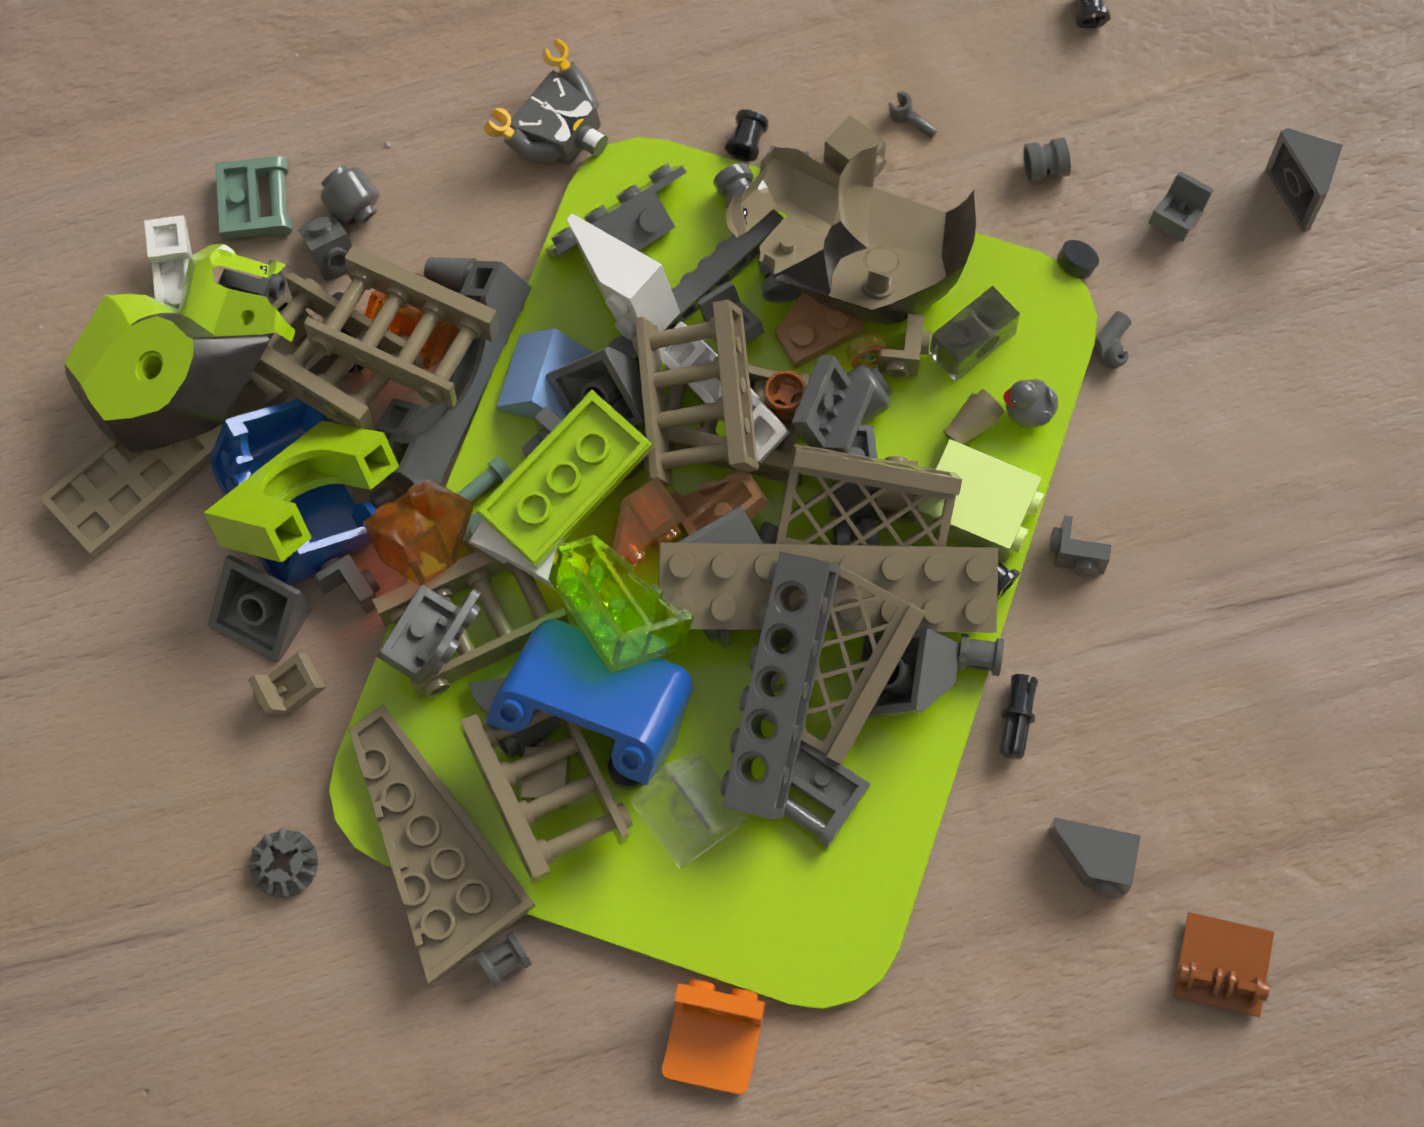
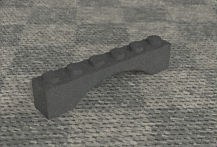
M475 261L459 293L497 310L499 331L492 342L481 337L473 339L451 376L449 382L454 383L457 399L454 408L442 403L440 405L430 404L422 415L405 428L393 433L388 441L399 467L386 478L406 493L434 496L442 482L446 468L459 446L463 432L475 412L476 405L491 377L497 360L508 342V337L524 308L525 301L532 287L503 262Z

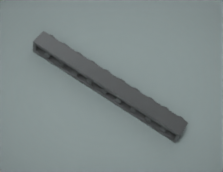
M772 209L746 233L738 237L733 234L728 240L721 241L709 257L705 256L700 260L695 270L691 273H686L681 278L680 283L674 289L671 288L680 313L665 330L674 329L680 321L684 323L700 309L698 306L700 298L730 281L760 254L759 246L784 218ZM622 335L620 338L616 337L610 342L608 347L639 361L631 340Z

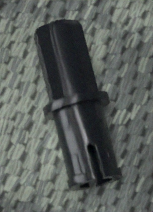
M1014 674L1011 676L1007 709L1002 710L1001 714L1005 722L1000 753L1003 757L1009 759L1023 758L1029 725L1035 722V715L1032 713L1038 679L1031 677L1030 682H1028L1029 675Z

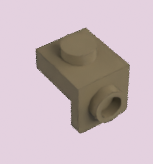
M908 314L904 351L880 349L878 360L879 372L886 373V375L893 378H906L909 375H918L920 354L928 355L931 331L923 330L924 315Z
M297 652L269 675L255 674L248 680L254 691L253 697L256 704L266 714L290 715L325 689L308 653Z

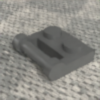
M801 740L791 786L833 813V816L826 824L789 798L787 799L784 816L817 837L816 842L828 849L870 788V783L843 765L828 758L822 751Z

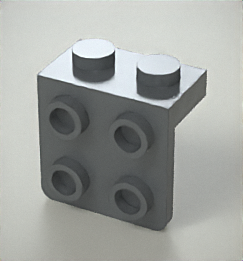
M421 584L376 657L419 684L428 673L436 676L444 663L447 664L460 644L458 639L464 630L470 627L481 608L475 602L481 592L473 588L457 607Z

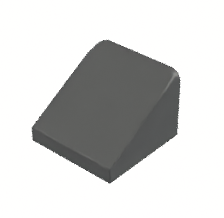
M393 398L375 429L378 432H384L387 440H389L393 433L408 426L422 415L425 409L421 405Z

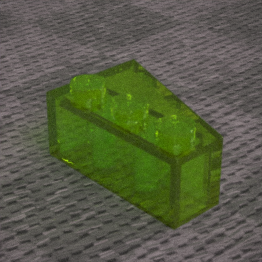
M591 535L557 546L548 579L609 672L613 673L683 649L695 616L685 608L681 611L676 609L662 597L664 593L662 589L655 584L649 587L632 573L634 567L598 537Z

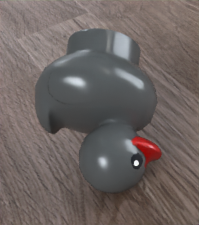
M1042 380L1017 381L1011 388L1005 391L1003 396L1008 415L1016 423L1028 428L1039 427L1049 423L1058 408L1056 392Z

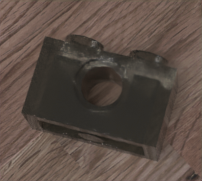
M991 286L932 334L929 354L957 382L1016 334L1020 313L994 286Z

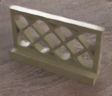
M792 443L789 459L791 462L775 544L832 545L824 533L845 519L857 536L847 545H859L861 543L862 545H868L865 541L866 539L887 527L898 543L897 546H909L927 534L935 546L946 547L956 495L959 496L962 478L957 473ZM798 473L816 476L824 490L803 503L795 491ZM823 478L837 481L828 486ZM846 482L858 484L866 497L844 510L832 492ZM864 485L877 487V489L869 494ZM887 490L898 491L906 505L885 517L873 499ZM905 493L916 494L919 496L910 501ZM829 495L841 513L820 527L808 508ZM928 497L944 499L941 516L926 525L915 506ZM793 498H795L799 507L791 512ZM870 502L882 521L863 534H860L849 516ZM911 510L923 528L904 541H901L890 523ZM802 512L806 514L816 529L802 540L786 537L789 521ZM939 526L937 538H935L931 531ZM821 536L826 544L812 541Z
M840 566L839 576L854 584L858 600L835 607L832 602L830 614L837 637L823 641L822 648L839 643L846 666L821 673L818 663L817 675L814 681H819L825 704L808 708L807 715L827 709L831 728L824 740H821L807 732L806 725H804L801 740L824 752L828 758L842 764L922 621L925 611ZM860 587L874 595L863 598ZM883 599L897 607L889 623L871 627L865 607L866 603ZM860 605L867 629L842 636L835 612ZM884 630L876 645L873 633ZM794 635L784 652L785 654L794 647ZM869 635L873 649L871 656L866 661L851 665L844 641ZM863 668L857 681H855L852 670ZM779 672L772 677L770 682V688L773 693L782 691L785 687V684L776 686L782 676ZM848 672L852 686L851 692L846 698L830 702L824 678ZM843 705L835 719L832 708ZM770 715L763 718L765 721L775 725L774 719Z

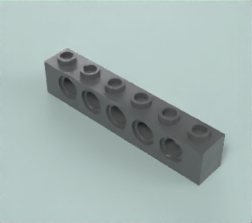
M780 551L778 560L775 559L770 567L769 584L772 585L769 601L763 604L759 615V625L763 628L759 644L754 645L750 655L749 666L753 669L750 685L744 688L740 699V710L743 711L740 728L734 731L730 743V751L734 755L731 769L725 772L721 783V795L724 796L722 807L768 819L784 817L841 565ZM800 588L804 593V603L800 609L794 611L790 606L789 598L795 589ZM790 630L794 635L795 644L792 650L785 654L780 647V638L784 632ZM779 672L784 677L785 687L783 692L776 696L770 688V682L772 677ZM767 715H770L775 722V731L769 738H766L761 731V722ZM757 757L763 760L766 767L765 775L759 781L754 778L751 772L752 763Z

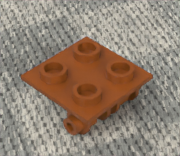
M1188 912L1173 998L1260 1018L1263 1001H1267L1270 985L1266 983L1274 931Z

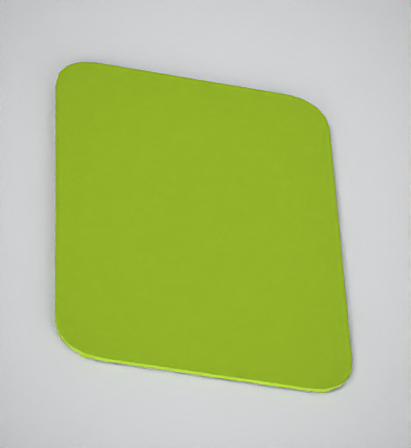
M635 137L610 143L599 156L591 155L583 161L567 186L528 282V285L532 287L508 337V342L504 346L492 371L439 503L443 499L445 501L450 500L489 468L487 463L494 457L499 456L507 464L511 472L527 458L523 454L522 447L538 433L535 419L500 411L496 408L519 335L555 328L592 352L608 347L614 338L622 336L615 327L616 321L586 266L578 244H575L558 256H549L545 250L554 244L551 240L552 236L569 227L567 218L574 214L585 220L583 217L601 205H604L607 210L619 202L616 198L617 194L634 184L641 188L651 181L648 175L662 165L668 163L671 168L683 165L686 173L656 192L675 228L639 250V252L662 264L670 287L674 289L686 273H691L697 268L702 258L705 256L709 257L721 241H726L733 235L727 227L725 196L718 194L713 180L726 167L743 162L669 140ZM747 164L753 174L754 181L760 174L761 168ZM775 210L783 218H787L781 211ZM975 232L972 249L958 282L947 295L924 311L916 314L924 315L923 330L931 331L928 355L920 354L918 375H909L906 378H893L886 375V373L880 372L893 391V394L889 396L891 404L886 411L865 425L874 426L878 459L884 460L890 456H902L909 461H918V466L936 469L949 442L943 430L950 425L971 393L977 394L981 389L987 391L1004 410V413L998 418L1000 423L964 445L1042 477L1038 492L1043 493L1044 497L1035 517L1027 514L1022 527L1028 529V533L1019 553L1011 550L1006 562L998 559L1009 570L1016 569L1021 574L1095 345L1097 313L1088 287L1078 277L1066 273L1060 267L1058 260L1042 252ZM759 254L729 281L735 286L740 301L761 321L764 329L763 334L746 344L748 365L777 372L787 370L796 374L811 375L819 357L794 369L775 338V330L799 297L792 301L781 303L769 302L762 298L761 283L765 279L759 270V257L761 255ZM700 309L684 322L687 326L705 323ZM907 319L900 323L889 325L861 320L865 326L863 334L821 356H835L845 373H848L855 368L853 366L854 358L866 349L879 346L885 349L904 351ZM713 338L703 340L718 355L717 341ZM871 349L865 351L856 359V365L866 366L879 359V350ZM869 356H875V358L870 360ZM661 360L662 371L671 370L666 368V364ZM876 363V364H874V365H872V366H870V367H868V368H869V369H872L873 367L876 366L877 369H878V363ZM1042 380L1058 396L1056 414L1049 423L1043 426L1032 428L1021 426L1008 415L1003 399L1004 393L1017 381ZM687 384L680 409L706 404ZM670 387L664 388L666 397ZM719 419L716 433L721 437H726L725 423ZM701 422L682 425L681 427L695 430V428L700 427ZM640 423L633 427L640 432L643 423ZM799 434L797 444L809 446L801 434ZM706 463L671 468L673 485L665 487L651 480L645 468H642L634 477L622 481L564 541L565 544L608 571L632 591L614 627L606 626L576 608L578 603L538 579L534 578L551 613L564 607L569 624L679 665L691 677L693 683L692 693L674 748L648 785H643L635 790H625L618 787L610 777L608 763L616 739L578 725L616 805L621 802L625 805L633 826L628 828L630 832L628 840L620 845L614 832L610 831L554 857V863L548 865L550 869L549 878L533 885L461 732V720L477 714L483 725L488 717V713L483 711L474 701L468 682L506 678L522 650L450 683L449 689L437 696L427 697L424 695L418 698L409 680L411 678L376 657L336 755L329 788L336 823L356 850L383 866L391 868L383 836L349 733L350 728L384 705L533 901L536 907L525 915L731 986L754 992L790 1006L820 1010L857 1001L883 981L896 958L989 674L987 670L965 668L964 671H957L955 685L923 712L866 719L841 765L869 782L870 788L828 849L816 842L817 837L785 816L783 818L768 819L722 807L724 796L721 795V783L725 772L731 769L734 754L730 751V743L734 731L740 728L743 711L740 710V699L744 688L750 685L753 669L749 666V660L754 645L759 644L758 636L760 630H728L731 645L723 649L717 639L711 642L702 629H658L659 542L677 543L689 536L667 501L666 497L668 495L678 492L681 496L697 492L699 491V484L712 480L720 481L727 475L739 471ZM802 474L800 485L795 488L803 503L824 490L816 476ZM751 475L770 502V505L750 520L757 533L764 522H770L778 527L786 483ZM497 481L457 515L463 521H466L502 483ZM827 496L808 508L820 527L836 517L829 515ZM793 498L791 512L799 507L795 498ZM436 511L407 583L472 554L470 549L448 527ZM802 512L789 521L786 537L802 540L816 529L806 514ZM849 517L852 522L860 520V518ZM893 521L890 523L901 541H904L923 528L916 525L915 522ZM832 527L824 534L831 544L835 545ZM887 527L878 531L880 546L898 545ZM932 532L934 537L937 538V533ZM926 534L909 546L935 545ZM821 536L812 541L826 544ZM947 538L946 547H968ZM506 570L493 576L489 583L512 630L514 631L535 621L534 615L513 573ZM1020 574L1010 589L997 601L996 633H937L960 643L962 633L968 634L970 639L995 642L1001 636ZM467 588L454 594L453 604L458 607L471 590ZM479 598L475 604L481 609L470 627L466 629L474 648L497 639V635ZM393 623L389 625L381 647L395 626ZM826 631L824 641L836 638V631ZM841 631L842 636H843V635L850 634V633L857 632V631ZM884 631L875 632L873 635H881ZM869 635L844 641L851 665L861 662L864 638ZM839 643L822 648L819 658L821 673L846 666ZM787 647L781 648L782 651L785 652ZM457 650L454 652L450 660L459 656ZM860 668L852 670L855 681L859 677ZM848 672L824 678L830 702L848 697L852 690ZM783 676L780 677L776 686L785 684ZM818 680L814 681L808 708L825 704ZM783 690L775 692L774 694L778 696L783 692ZM843 705L832 708L835 719ZM827 709L808 714L805 720L807 732L821 740H824L831 728ZM559 717L560 727L553 730L542 741L557 743L568 738ZM763 719L761 731L766 738L773 735L775 725ZM500 746L493 748L500 763L507 761L508 764L522 759L518 755L509 759ZM576 753L570 755L569 784L586 776ZM757 757L752 763L751 772L754 778L759 781L765 775L766 767L763 760ZM522 778L517 779V785L511 787L518 802L522 801ZM790 786L788 795L790 800L826 824L829 822L833 813ZM592 792L568 803L567 809L557 808L535 818V824L531 825L530 829L536 841L544 839L547 842L605 814L595 793Z

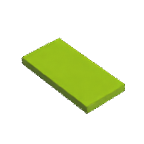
M591 390L478 507L476 513L538 570L645 458L654 446L598 394Z

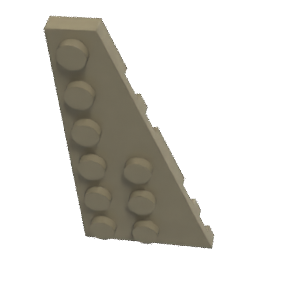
M382 705L350 728L349 733L369 791L372 807L383 836V842L411 926L415 945L421 958L428 985L431 987L536 906L386 707Z

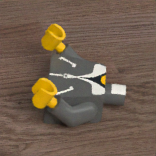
M555 39L553 44L559 50L560 58L553 57L547 48L543 50L542 58L547 65L557 66L560 71L557 73L552 70L512 119L506 110L496 108L491 115L500 122L501 127L496 126L490 120L484 125L485 132L489 136L499 137L502 135L505 138L504 143L528 162L558 161L569 164L573 162L582 149L594 156H599L606 148L608 137L598 131L601 125L597 112L599 103L588 80L574 62L569 63L566 57L569 52L567 44L563 40Z

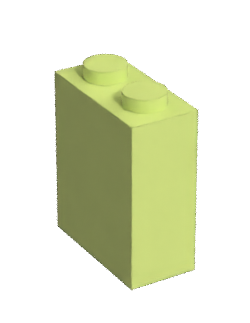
M950 439L936 469L957 473L962 478L959 496L956 495L947 538L968 547L998 548V559L1006 562L1011 550L1019 553L1028 529L1023 528L1022 525L1027 514L1035 517L1044 494L1038 492L1042 477ZM928 497L919 504L917 511L926 525L941 516L944 499ZM915 518V524L921 526L917 518ZM939 526L933 529L932 532L938 533Z

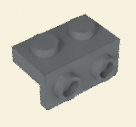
M819 356L814 371L809 377L808 385L800 404L795 410L792 423L809 446L847 453L852 446L875 387L870 381H851L835 356Z

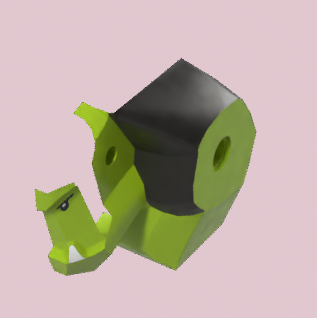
M214 244L189 257L179 310L147 295L105 294L64 362L66 376L72 390L100 430L110 440L130 452H138L166 447L207 433L223 424L273 334L277 332L292 342L295 329L283 319L278 310L270 304L267 297L228 289L216 284L213 268L224 266L269 278L272 274L279 273L285 266H288L287 264L274 260L268 265L236 255L235 251L226 244Z

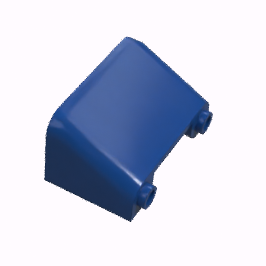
M296 399L226 419L211 453L212 471L224 495H227L320 421L328 422L327 416L301 400ZM328 484L316 487L290 501L296 504L312 538L282 563L259 557L267 574L290 586L295 585L318 573L321 566L328 560L335 557L342 558L347 554L351 555L377 541L386 528L384 516L381 510L376 506L374 507L369 501L355 504L344 484Z
M549 619L539 624L531 633L492 701L486 723L505 731L518 732L525 729L531 723L536 709L616 739L611 758L616 770L629 779L648 785L675 746L692 693L693 683L688 672L677 664L566 622Z

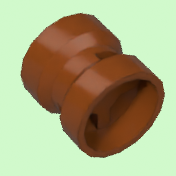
M787 370L778 371L771 375L766 382L765 404L783 424L792 423L795 410L799 406L806 390L802 377L795 372Z

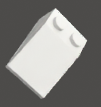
M571 214L567 221L586 266L616 321L615 327L625 338L632 341L633 333L636 332L635 318L644 317L658 327V332L664 331L680 311L662 264L576 215Z

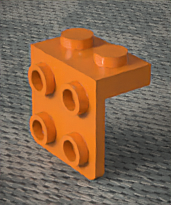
M689 979L688 985L678 983L674 998L675 1012L662 1066L663 1076L668 1080L731 1094H745L750 1083L765 1012V1002L757 1000L758 994L743 989H732L730 995L714 991L715 985L706 981Z

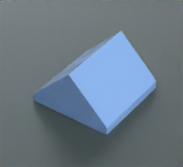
M555 328L519 335L496 406L497 410L535 419L534 417L547 406L555 415L563 420L568 413L546 374L594 352Z

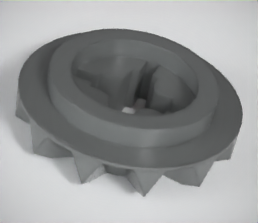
M280 828L277 832L264 834L257 846L252 848V856L248 867L253 882L260 890L273 897L286 898L299 894L311 884L318 869V855L311 841L299 831ZM274 850H277L279 853L281 852L284 856L293 854V858L289 861L293 876L290 877L287 872L280 868L275 871L272 870V867L277 863L274 857Z

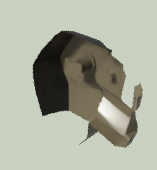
M878 145L862 150L852 157L840 176L798 149H772L761 160V170L757 178L741 195L733 196L726 210L727 227L738 237L749 231L772 209L781 211L787 216L759 246L761 254L759 261L774 270L775 279L789 283L826 307L857 319L886 325L900 323L908 318V314L916 315L947 295L958 282L975 240L976 212L974 190L956 208L944 212L873 188ZM832 275L837 282H832Z

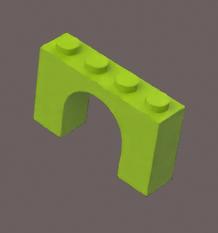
M320 421L203 513L220 547L282 563L312 538L296 504L290 502L291 500L311 489L328 484H345L371 490L394 472L399 465L384 432Z

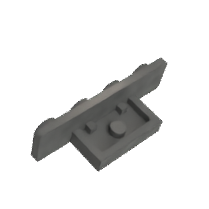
M668 163L664 164L648 175L651 180L641 188H638L636 184L626 188L616 195L619 202L607 210L604 205H601L583 218L586 222L639 251L675 228L656 192L684 175L686 170L683 165L671 168ZM570 226L552 236L551 240L554 244L545 250L549 256H558L577 244Z

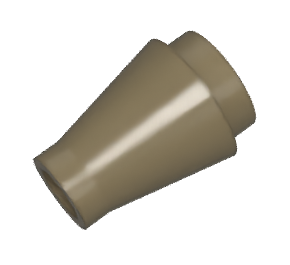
M981 389L977 394L971 393L950 425L943 430V433L949 440L951 439L964 445L1000 423L998 418L1004 413V410L987 391Z

